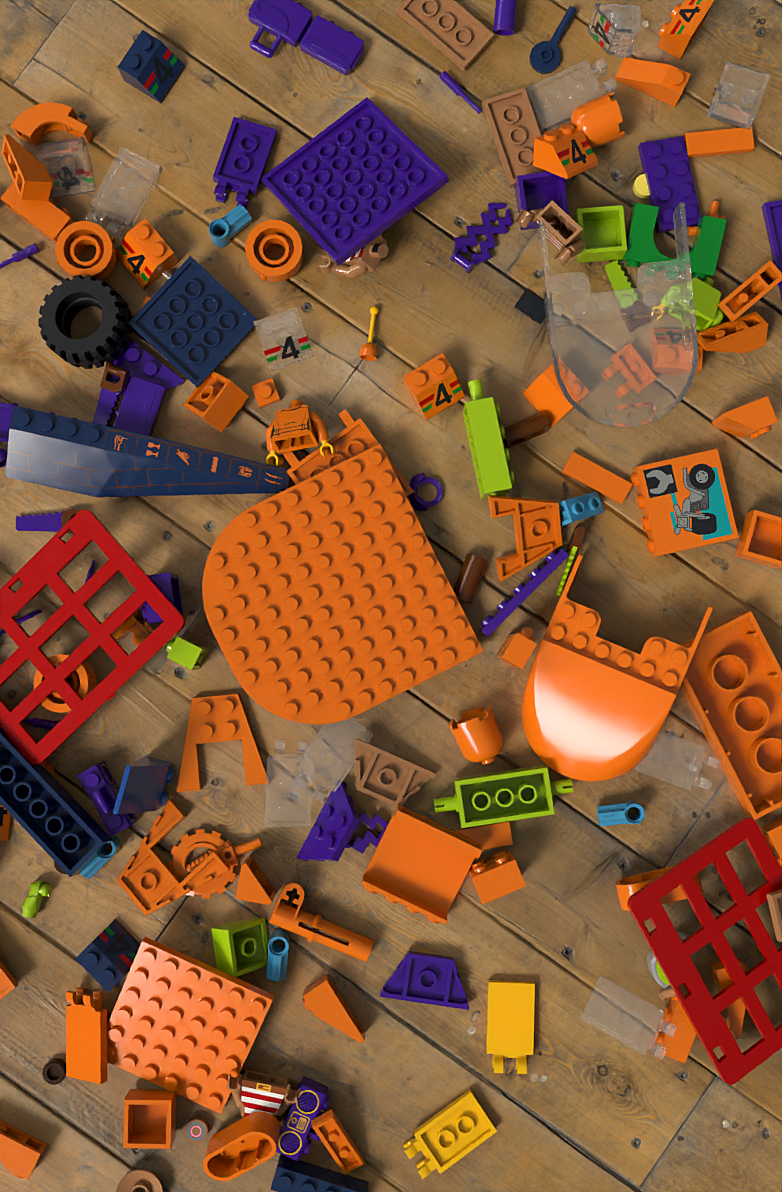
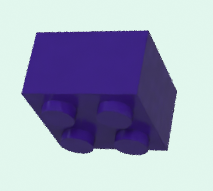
M550 172L517 176L514 188L518 214L521 209L531 211L545 208L553 200L569 215L563 177ZM530 221L527 228L520 226V230L540 228L537 221Z
M170 572L148 575L183 615L178 575ZM147 602L142 606L143 617L147 619L148 623L161 624L164 622Z

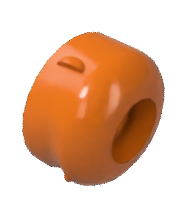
M267 220L259 223L248 234L245 243V252L249 265L263 281L282 282L288 280L297 273L303 262L304 251L298 232L290 223L288 224L281 220ZM274 245L283 246L285 254L281 259L273 261L265 257L264 253L269 247Z
M74 222L61 231L55 245L56 263H59L71 278L75 275H82L84 278L86 275H92L97 279H105L111 274L117 261V251L114 244L116 240L114 237H110L103 227L94 222ZM91 246L96 247V255L92 260L87 262L78 260L79 254L83 249Z
M70 654L53 655L49 659L58 667ZM87 661L71 675L74 682L73 688L83 699L97 686L95 671ZM38 669L34 676V689L45 679ZM56 691L42 703L46 709L53 712L69 713L71 711L70 707Z

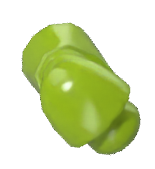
M43 880L35 881L29 885L31 888L22 905V916L36 918L43 897L50 895L52 887Z

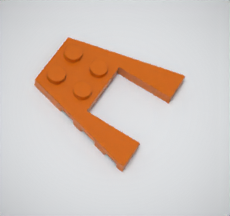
M239 693L192 698L177 792L202 789L198 744L242 740L246 786L270 783Z
M172 799L167 801L164 810L158 815L153 823V827L147 836L143 838L140 847L132 855L116 880L145 916L231 869L217 851H213L182 882L154 850V847L187 817Z

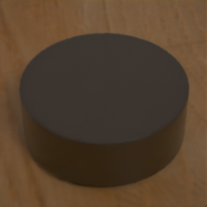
M59 1058L48 1061L42 1071L44 1080L52 1085L61 1083L66 1077V1063Z

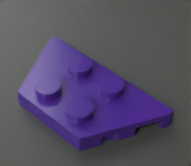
M131 339L129 344H124L123 349L125 351L121 355L118 353L114 356L116 359L113 361L115 366L130 371L129 380L131 376H142L161 383L167 391L176 386L183 385L185 382ZM112 375L110 381L117 383L120 381V377Z
M338 779L299 851L297 859L302 861H339L360 821L358 812L354 809L353 799L347 795L345 790L347 787L345 781Z
M407 951L380 991V997L469 1010V1003L453 957Z

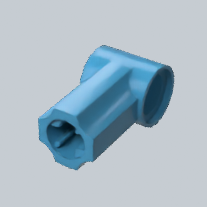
M239 204L221 219H215L210 223L209 234L215 246H227L232 237L253 222L244 206ZM222 230L225 232L222 236L215 235L217 231Z
M632 800L625 803L596 806L599 826L627 823L636 825L641 823L645 817L642 806ZM629 808H638L636 817L630 818L627 816Z
M115 835L110 836L113 839L110 842L113 848L112 852H107L104 849L80 873L83 877L91 879L119 852L121 842Z
M283 929L273 931L268 943L266 978L271 981L286 980L290 935ZM281 939L285 942V945L278 947L273 941Z

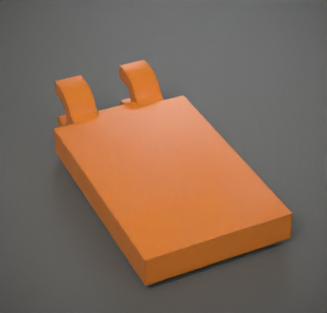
M78 987L76 992H66V1000L70 1003L66 1005V1076L103 1084L107 1082V1009H102L103 991L95 990L93 995L86 994V988Z

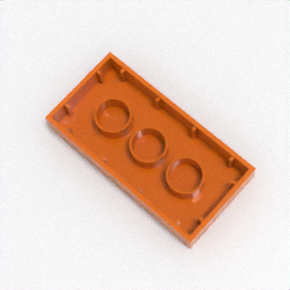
M744 611L703 631L680 689L745 815L756 820L782 806V699L779 696V693H782V670L752 612ZM694 637L679 645L690 648Z

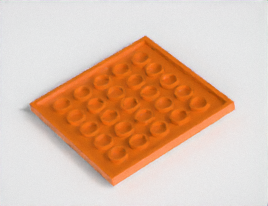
M145 936L107 1024V1062L169 1091H176V1094L221 1114L231 1093V1090L227 1088L228 1075L231 1074L232 1077L238 1078L275 995Z

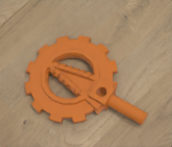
M196 829L195 834L189 835L186 833L180 838L182 842L178 846H173L170 853L173 855V861L169 862V868L182 882L213 851H217L231 869L187 893V895L192 897L197 894L202 895V899L211 898V894L218 892V894L223 893L227 889L225 885L229 881L233 882L236 873L233 872L234 865H238V855L262 847V840L259 837L235 846L229 839L227 841L222 839V834L215 830L209 833L205 832V829ZM198 847L212 849L187 865L188 856L192 850Z

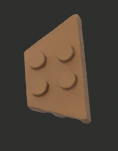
M358 738L354 740L355 788L358 791L397 807L398 804L402 805L406 802L410 795L418 792L421 789L420 787L429 779L432 780L436 776L435 772Z

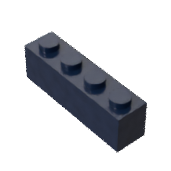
M280 1154L270 1190L276 1192H368L369 1182L301 1160L295 1161Z

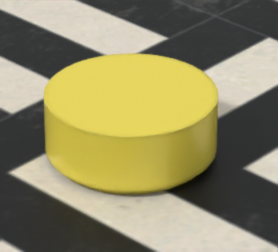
M645 174L639 175L633 184L635 195L642 199L649 198L650 195Z

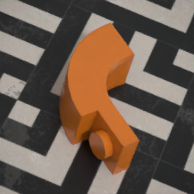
M42 103L32 106L22 112L11 125V128L18 137L37 147L47 134L55 131L68 132L87 143H90L93 138L89 124L78 118L72 107L60 103Z

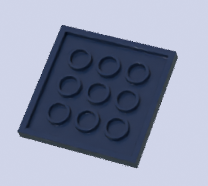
M190 256L128 324L198 388L255 327L259 320Z

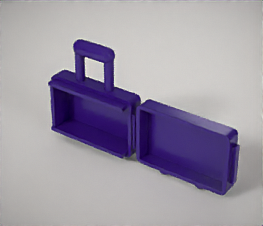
M254 0L249 9V21L259 27L255 36L250 41V48L267 58L273 57L282 40L294 47H297L300 43V49L304 53L344 75H349L364 52V41L355 36L352 31L348 32L335 25L334 21H328L319 15L313 20L312 11L303 7V4L300 2L296 3L293 0ZM264 30L277 37L271 48L258 42Z
M131 376L126 390L123 391L124 397L120 408L115 411L116 419L113 428L151 436L167 392L166 388L157 381L142 376Z

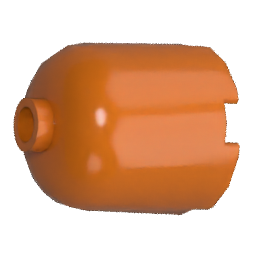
M612 92L579 105L571 113L570 124L575 129L583 131L591 148L624 138L625 133L623 130L620 131L619 124L623 122L617 100L611 101V97H613Z
M482 706L463 712L461 714L462 719L455 721L453 718L449 721V727L461 753L469 762H482L483 765L491 763L495 760L494 756L499 754L503 748V738L491 706H487L486 710H483Z

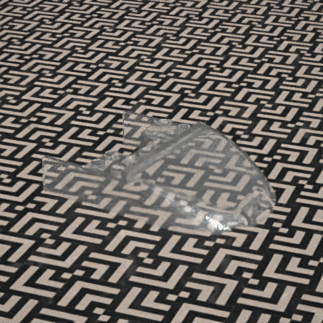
M684 202L679 203L673 212L677 258L675 260L643 264L636 273L637 288L591 293L589 278L583 272L550 275L544 220H539L537 232L546 329L555 377L569 403L578 412L597 423L620 428L636 427L651 423L667 414L683 399L695 376L698 364V341Z

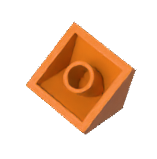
M250 854L241 865L235 899L269 905L273 902L277 892L252 854Z

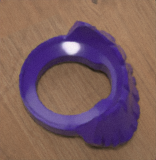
M424 473L412 477L409 484L414 491L409 495L411 504L418 511H427L429 507L436 505L441 500L442 487L436 479L427 477ZM430 483L435 486L437 496L433 501H425L418 496V488L423 484Z

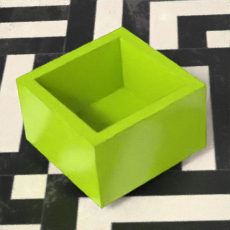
M623 205L577 209L573 220L583 228V241L585 243L584 250L576 255L577 263L621 260L627 251Z

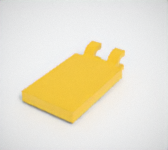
M488 980L486 1053L493 1054L492 1067L494 1068V1073H503V1058H516L515 1068L517 1069V1074H527L526 1055H533L534 981Z
M469 1089L415 1129L413 1134L416 1138L410 1139L403 1144L404 1152L411 1159L420 1150L426 1158L416 1163L418 1173L424 1179L435 1169L440 1174L495 1134L497 1129Z

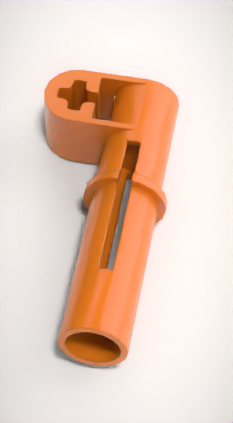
M288 881L284 884L268 923L303 936L309 943L313 940L364 962L367 961L374 939L322 919L320 914L312 915L300 910L305 895L302 884L298 881ZM293 888L297 889V894L299 895L298 897L294 896L292 899V903L297 904V908L280 902L281 898L288 901L289 893L287 891H292ZM299 922H303V923L308 924V925H310V926H312V927H314V928H316V929H320V930H322V931H325V932H327V933H330V934H332V935H335V936H337V937H339V938H342V939H344V940H347V942H344V941L339 940V939H337V938H335V937H332V936H330V935H327V934H325V933H322V932H320V931H317V930H315L314 928H310V927H308V926H305V925H303V924H300Z

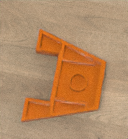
M488 495L489 511L492 519L511 514L513 516L517 553L495 558L497 577L500 582L562 546L560 512L557 501Z

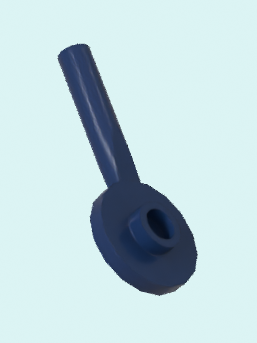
M570 6L549 42H540L532 48L529 59L532 68L536 72L549 74L559 66L561 53L557 45L577 12L574 7Z

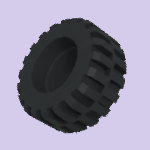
M75 275L73 280L66 278L61 281V285L52 287V293L50 295L46 294L43 299L45 304L40 306L39 310L42 318L38 319V326L42 329L40 334L42 339L46 341V345L64 361L78 368L82 366L84 369H92L93 365L100 368L105 366L104 362L115 361L114 356L118 353L121 355L125 351L123 349L124 344H129L131 337L128 333L133 332V328L128 324L132 319V313L121 295L105 280L97 279L92 275H86L85 278L82 275ZM100 306L102 308V320L97 330L86 338L72 339L70 328L76 314L86 307Z

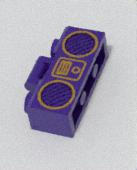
M105 761L77 775L110 836L137 822L133 813L118 815L113 813L120 788Z
M305 1076L302 1077L298 1086L301 1089L298 1100L289 1108L281 1126L276 1149L277 1153L295 1161L300 1160L302 1153L307 1155L312 1142L309 1140V1137L317 1141L321 1140L315 1130L310 1128L312 1125L311 1120L324 1114L320 1111H325L330 1101V1097L327 1096L328 1086Z

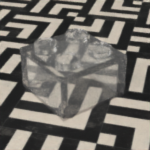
M727 61L706 116L749 130L757 116L771 75Z

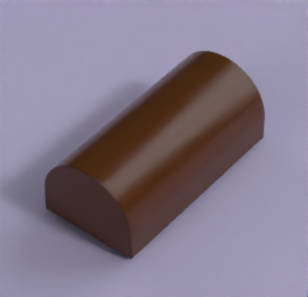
M541 412L505 427V439H503L505 447H513L546 433L549 428V422L545 414Z
M466 554L453 589L458 600L472 605L487 567V560L475 555Z

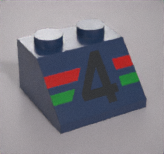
M144 30L140 32L118 65L124 81L160 104L185 68V65L160 40Z
M115 919L75 960L108 993L130 971L140 943Z

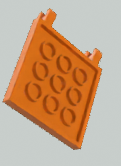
M344 409L338 414V417L347 428L328 441L335 448L336 454L333 455L331 448H327L325 450L327 458L321 455L319 447L299 462L292 451L285 452L283 456L291 466L286 472L294 483L298 484L378 445V441L361 418L354 421L347 410ZM386 454L406 496L408 497L414 492L413 489L410 487V485L407 483L402 474L399 472L394 463Z

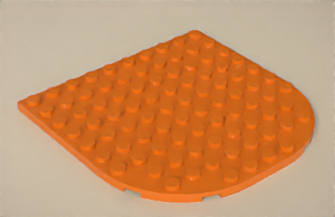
M381 444L243 511L224 528L208 555L203 573L202 597L211 630L233 674L245 692L263 708L284 719L305 724H328L352 718L483 652Z

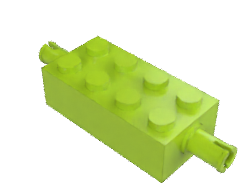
M481 379L468 382L472 401L465 402L463 417L481 499H486L488 495L506 496L512 489V484H515L513 471H509L507 466L510 456L508 448L503 447L505 432L503 425L499 426L498 417L500 416L499 404L494 403L493 397L485 398Z
M538 765L453 778L454 796L433 798L435 813L456 810L459 813L461 827L466 828L555 814L552 800L553 795L573 793V787L570 786L573 784L571 778L550 781L548 767Z

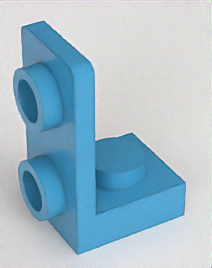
M598 492L588 493L559 502L561 527L604 513Z

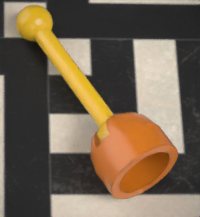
M373 306L370 308L372 315L368 343L362 345L359 353V358L365 361H376L378 355L377 347L372 341L375 319L379 309Z

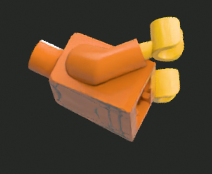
M293 400L290 402V408L278 410L275 419L266 429L267 451H270L266 458L268 465L274 466L273 460L276 458V465L281 467L283 465V458L277 455V453L319 446L320 441L322 443L320 447L321 455L327 458L325 455L327 448H331L333 455L336 454L335 448L328 443L329 435L324 421L316 412H311L307 405H303L302 401Z

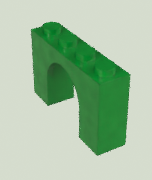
M635 203L632 206L626 234L627 251L621 262H626V266L631 268H639L640 265L649 267L648 270L652 272H662V269L669 270L671 275L684 277V273L693 275V278L706 280L707 277L714 276L726 219L705 215L701 217L698 222L694 243L689 253L682 258H669L658 251L653 239L659 207Z

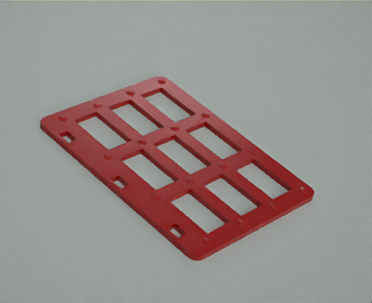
M80 510L0 588V631L4 629L19 647L0 665V687L28 660L32 662L45 678L12 711L0 698V727L26 758L35 765L41 764L48 759L108 700L111 701L117 695L116 692L185 626V618L94 513L89 510ZM71 529L74 535L65 542L61 538ZM94 541L109 560L82 587L74 592L59 573ZM120 571L136 591L101 623L85 604ZM20 579L23 585L15 592L11 587ZM48 585L64 604L29 636L14 617ZM147 602L164 622L128 655L112 635ZM75 616L91 635L56 667L40 648ZM99 647H102L117 667L83 699L68 682L67 678ZM56 691L70 707L71 711L37 742L22 722Z
M743 818L635 892L629 897L627 903L632 916L720 1078L729 1085L737 1083L782 1048V1023L774 1028L753 989L773 974L782 990V946L776 949L756 911L757 907L767 901L766 894L782 889V870L759 826L752 818ZM746 840L767 880L749 894L745 891L726 855L728 851ZM712 862L735 903L717 917H714L693 878L695 874ZM679 885L702 925L699 930L681 941L659 900ZM742 918L764 957V960L746 973H744L723 934L724 931ZM648 919L651 920L655 927L650 933L644 923ZM709 942H711L732 981L730 985L713 997L690 957ZM683 983L686 984L689 993L685 996L679 988V985ZM739 998L743 1001L762 1037L743 1053L720 1013ZM718 1046L723 1053V1056L719 1059L713 1051Z

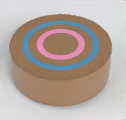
M192 1117L187 1122L184 1130L186 1138L192 1143L202 1142L207 1137L209 1124L203 1117Z

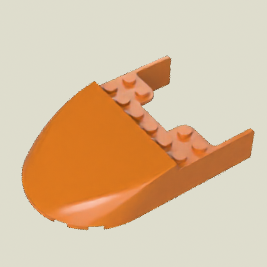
M579 554L537 650L523 692L521 718L530 746L546 765L572 779L604 781L619 777L635 768L653 748L675 701L713 607H707L690 648L655 636L646 641L641 654L635 653L597 637L596 634L601 624L598 612L568 599L584 563V555Z

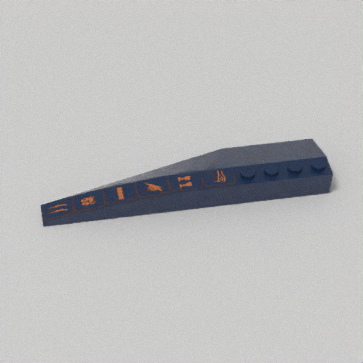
M14 406L8 438L5 475L7 478L97 498L277 494L288 489L290 476L286 472L287 469L165 439Z

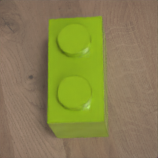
M177 636L176 639L170 641L166 649L169 652L166 658L190 670L200 669L209 648L187 637Z

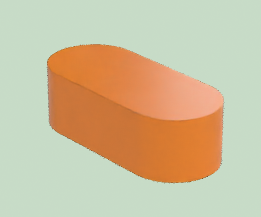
M673 866L617 880L615 885L621 909L630 911L627 904L629 897ZM698 872L693 876V878L696 881L701 893H703L704 890L700 874ZM679 885L659 900L663 905L687 898Z
M253 1112L214 1134L209 1140L203 1160L205 1173L217 1181H230L271 1159L276 1153L281 1125L279 1120L267 1112Z

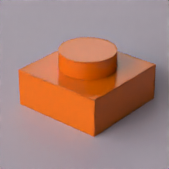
M272 378L251 386L260 409L281 401Z

